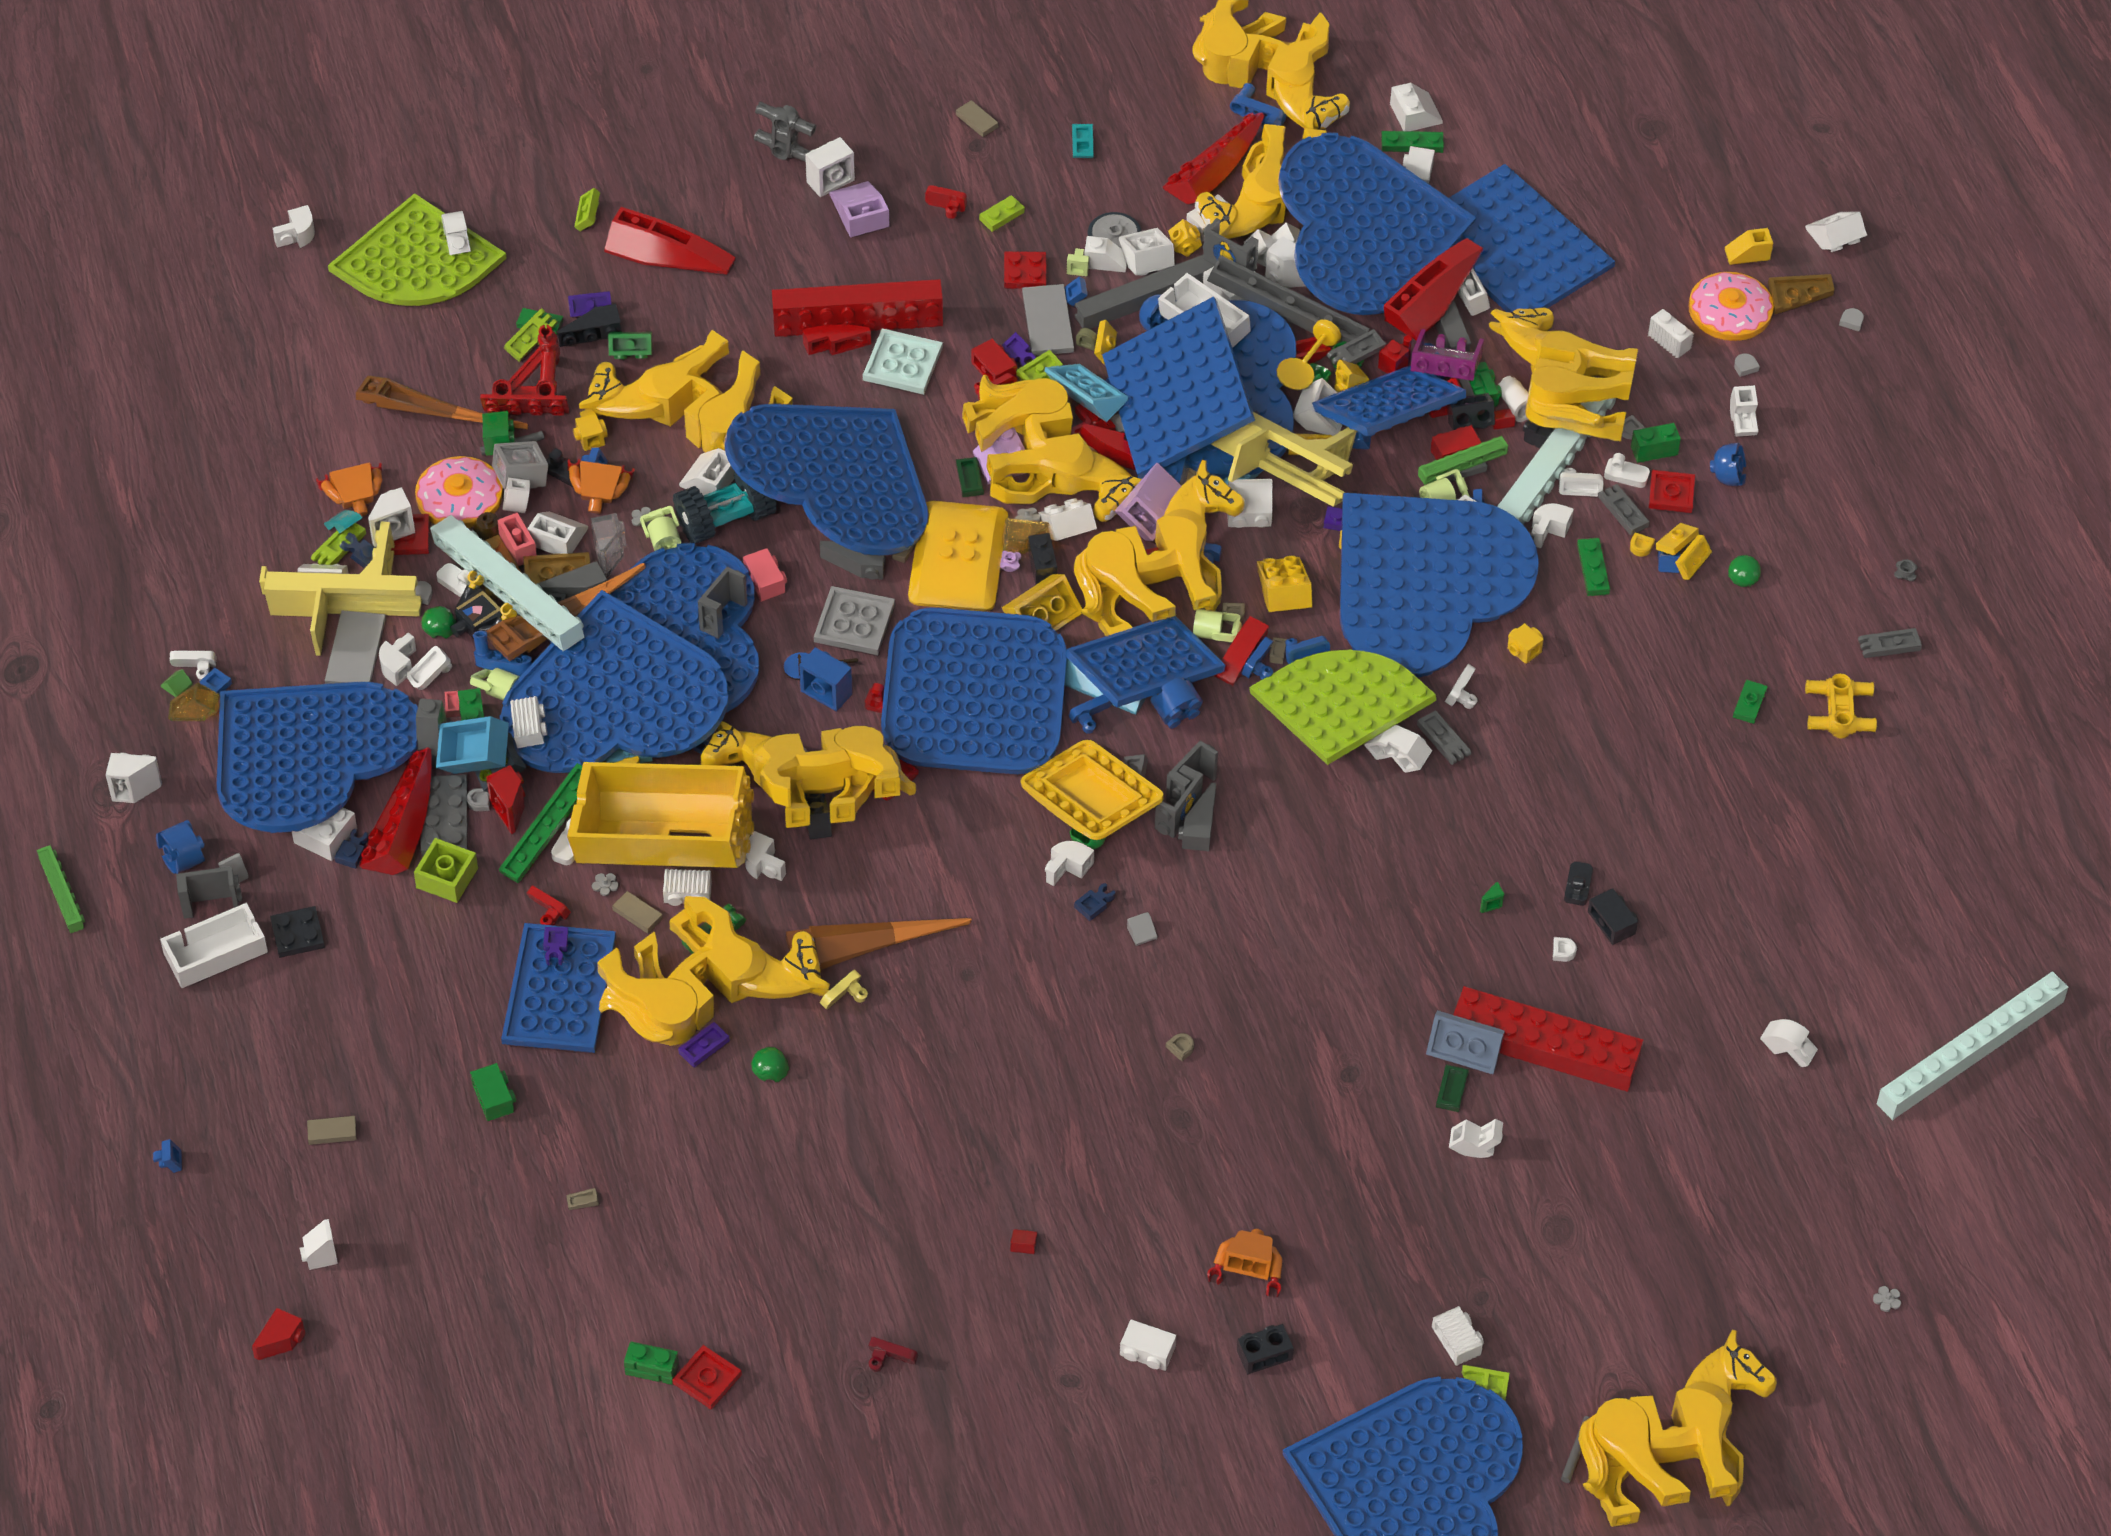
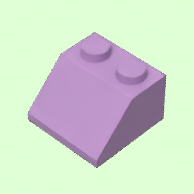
M1013 427L1001 434L993 445L984 452H981L978 445L973 450V454L977 457L979 467L989 485L991 484V478L986 467L988 454L1012 453L1025 450ZM1014 473L1010 475H1012V477H1016L1026 473Z

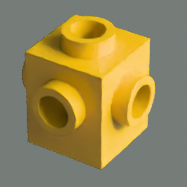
M1184 219L1168 231L1174 251L1186 257L1202 246L1198 228Z

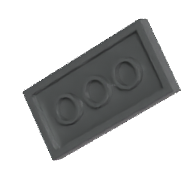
M467 774L431 776L427 813L421 833L422 856L425 855L434 838L468 850Z

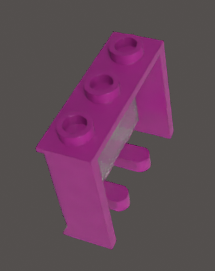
M1421 329L1412 352L1410 371L1474 381V376L1482 358L1484 339H1479L1475 353L1466 351L1467 340L1463 337L1458 340L1457 350L1445 348L1446 337L1443 334L1438 335L1436 346L1424 345L1426 330Z

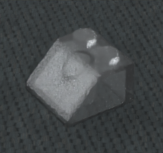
M617 513L591 518L594 548L599 566L606 578L623 559V548L627 547L624 536V523L619 521Z

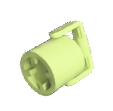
M1454 469L1437 476L1436 481L1422 486L1419 494L1420 498L1456 500L1455 490L1451 482L1444 478L1453 473L1462 496H1469L1468 487L1460 471Z
M667 506L641 516L640 521L646 538L650 537L654 551L664 548V550L675 548L677 544H681L676 528L679 526L673 507ZM669 513H671L673 519L670 518V517H663V516H664V515H667V514H669ZM651 521L648 527H646L645 522Z
M1198 609L1195 614L1193 634L1198 638L1233 642L1242 627L1240 615ZM1223 620L1234 622L1232 634L1221 633Z
M500 668L493 670L484 669L471 675L470 684L485 690L487 695L503 701L507 692L520 676Z

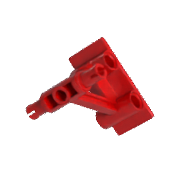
M545 325L540 326L538 330L539 348L509 381L504 379L497 380L493 384L492 394H480L484 412L508 411L510 415L530 413L534 416H540L543 413L563 416L564 413H569L567 397L557 395L555 370L560 360V348L558 338L555 332L552 331L551 326L547 325V328H545ZM541 365L538 384L536 386H522Z

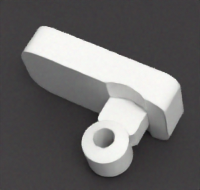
M1616 453L1613 458L1608 460L1604 477L1607 480L1643 488L1649 479L1650 470L1645 466L1626 462L1623 454Z
M1566 468L1560 474L1559 493L1562 495L1597 497L1598 493L1603 491V477L1600 474L1576 473V470L1573 468Z
M451 563L445 564L437 572L438 583L461 597L465 587L471 583L468 581L469 571L461 570Z
M434 646L408 672L407 678L414 687L423 690L441 671L442 673H447L451 670L450 658L441 648Z
M171 651L170 663L175 667H197L196 675L201 681L209 673L210 667L216 666V655L213 651Z
M1470 664L1466 666L1445 700L1447 704L1453 706L1458 701L1467 709H1472L1475 706L1477 697L1463 690L1474 673L1475 667Z
M571 818L567 821L564 831L551 850L552 859L563 865H570L575 860L567 838Z

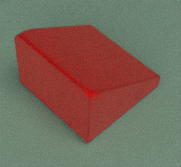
M1510 409L1494 411L1495 425H1492L1494 430L1515 426L1516 418Z
M1013 1229L1010 1252L1034 1254L1037 1232Z

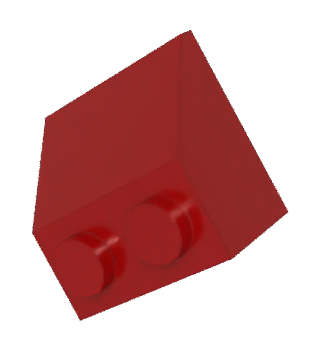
M511 765L486 776L490 804L512 835L516 832L525 807L524 797L526 795L522 788L524 781L521 774L515 772Z

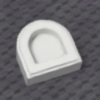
M1554 937L1553 961L1567 962L1574 959L1577 951L1575 942L1569 938Z

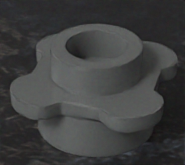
M1905 559L1896 563L1897 571L1894 573V576L1897 579L1902 578L1909 581L1916 579L1915 571H1917L1918 567L1913 561Z

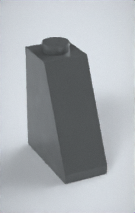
M420 699L416 713L417 751L429 747L431 749V768H436L440 724L447 723L443 701Z

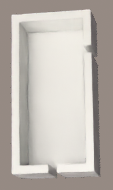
M1188 273L1174 284V288L1170 287L1158 298L1160 315L1169 320L1214 296L1218 301L1232 348L1251 332L1248 314Z
M247 903L185 928L184 931L188 944L186 947H184L180 931L160 939L164 955L181 988L268 952L265 937L259 925L255 922V918Z

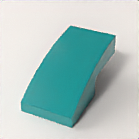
M1072 124L1073 158H1093V124Z
M344 510L329 519L324 525L328 530L335 527L340 534L362 517L357 512Z

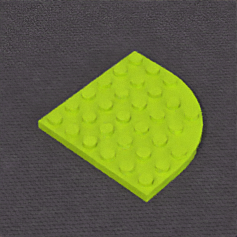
M414 193L328 265V270L359 292L375 300L395 305L421 306L442 302L466 292L507 258L504 251L468 228L467 235L471 252L449 255L441 214L445 213Z
M1351 649L1322 652L1298 659L1276 671L1272 676L1264 678L1249 687L1250 694L1327 765L1437 701L1436 694L1398 662L1379 654Z

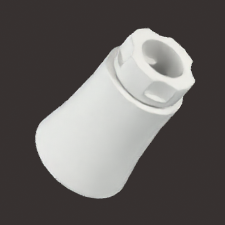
M1506 376L1498 384L1501 387L1502 398L1512 414L1515 415L1517 422L1529 420L1525 413L1528 391L1515 377Z

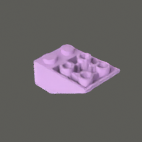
M868 181L829 192L850 237L889 227V209L882 195Z
M1156 463L1116 508L1115 512L1130 527L1136 526L1139 535L1144 540L1153 541L1156 534V522L1164 516L1170 500L1181 485L1162 466Z

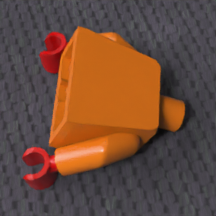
M568 459L569 478L576 493L581 494L582 500L589 501L588 512L601 514L602 503H612L613 499L621 496L627 489L635 471L634 468L630 472L626 471L625 465L621 467L586 462L578 459V463L572 464L570 459Z
M369 462L329 472L330 480L326 474L324 475L325 480L320 481L316 478L318 488L324 491L336 504H341L344 509L353 507L354 512L363 517L368 514L366 504L372 503L373 496L379 493L383 481L382 464L379 463L378 467H372Z
M1253 1229L1251 1232L1241 1230L1235 1237H1231L1220 1244L1213 1262L1215 1267L1208 1270V1280L1210 1282L1211 1277L1216 1274L1219 1275L1217 1277V1285L1221 1284L1223 1280L1222 1267H1224L1223 1270L1264 1280H1268L1270 1277L1271 1281L1267 1284L1266 1295H1269L1270 1288H1275L1277 1290L1276 1297H1278L1281 1291L1278 1279H1281L1283 1260L1277 1248L1272 1246V1238L1265 1236L1262 1230Z

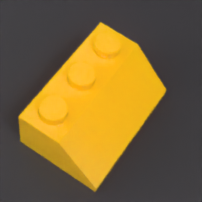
M1065 574L1050 575L1002 607L1006 614L1028 615L1043 619L1051 624L1055 631L1082 614V607Z

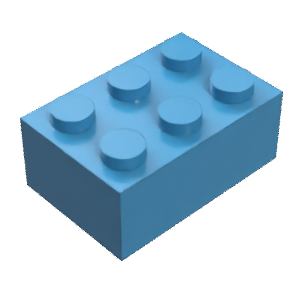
M489 716L440 724L436 768L457 774L505 767L509 723Z

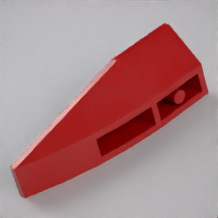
M1263 112L1257 114L1249 113L1244 116L1242 122L1231 128L1229 132L1192 161L1184 163L1178 173H1174L1168 178V182L1163 186V189L1186 204L1195 203L1201 193H1210L1230 174L1248 150L1264 118Z
M620 207L612 220L604 249L606 253L643 265L728 274L736 261V257L696 234L661 219L624 207Z
M1466 238L1440 254L1413 276L1384 304L1385 321L1417 341L1421 329H1425L1426 333L1445 315L1483 252V248Z
M429 747L414 752L410 757L405 771L375 827L368 836L369 841L362 852V859L359 865L362 869L395 875L409 868L422 833L430 795L431 749Z

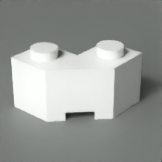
M1285 223L1272 236L1259 229L1255 231L1251 236L1259 240L1257 263L1266 267L1267 250L1281 236L1296 244L1300 230Z
M1394 725L1364 743V746L1376 760L1392 757L1405 773L1420 770L1432 752L1420 735L1398 725Z

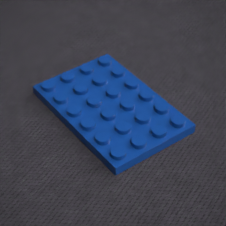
M1411 365L1312 402L1315 412L1323 417H1328L1336 423H1341L1349 427V429L1362 433L1364 436H1372L1376 432L1390 429L1399 423H1406L1412 418L1424 416L1425 413L1440 410L1441 407L1448 404H1455L1459 400L1466 398V390L1434 375L1410 371Z
M1176 616L1155 622L1151 621L1068 648L1065 655L1116 708L1162 692L1161 687L1176 678L1183 677L1186 680L1187 677L1192 683L1222 673L1225 669V664Z
M524 923L501 1038L502 1044L595 1053L602 1017L599 1004L607 988L606 981L598 973L597 963L614 950L616 931L568 927L567 952H562L563 964L559 965L558 958L553 957L550 959V965H547L545 960L547 951L543 949L545 927L563 926Z

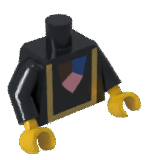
M474 570L468 574V581L471 583L465 587L455 609L457 623L450 627L452 633L457 638L465 632L473 638L475 632L487 631L502 620L517 616V612L512 609L513 606L511 604L505 603L500 608L481 588L476 589V586L483 584L484 577L478 575L475 580L477 572Z

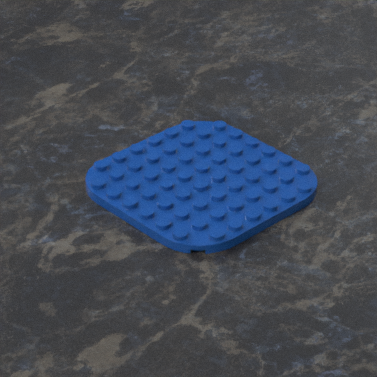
M924 608L911 612L910 616L897 623L889 641L881 717V733L885 744L896 752L900 760L922 767L1025 774L1042 766L1055 755L1060 741L1067 661L1065 656L1066 645L1063 637L1048 622L1028 615L947 608Z

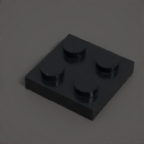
M316 906L270 916L279 958L325 948Z

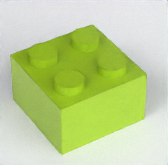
M434 838L414 871L416 888L458 903L478 870L476 853Z

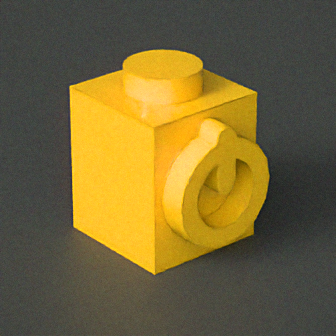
M596 413L575 419L576 428H573V433L576 441L580 440L584 451L605 446L604 438L608 437L603 419L598 420Z
M1524 623L1519 628H1514L1510 632L1507 648L1512 655L1517 656L1525 664L1542 653L1544 639L1538 629L1530 628Z

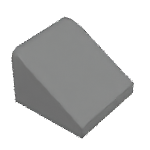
M239 853L218 863L219 868L232 866L233 874L239 877V883L248 879L247 870Z
M1148 912L1127 920V929L1136 946L1157 939V934Z

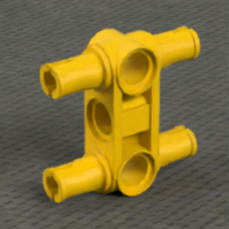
M1841 673L1826 679V681L1806 680V694H1825L1828 699V716L1809 715L1807 721L1808 730H1828L1833 736L1841 739L1848 737L1849 734L1856 733V731L1876 732V718H1858L1854 716L1853 696H1873L1874 682H1854L1847 675Z

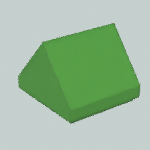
M181 669L163 682L161 688L178 698L193 684L184 670Z

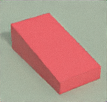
M458 691L444 692L446 718L460 716Z

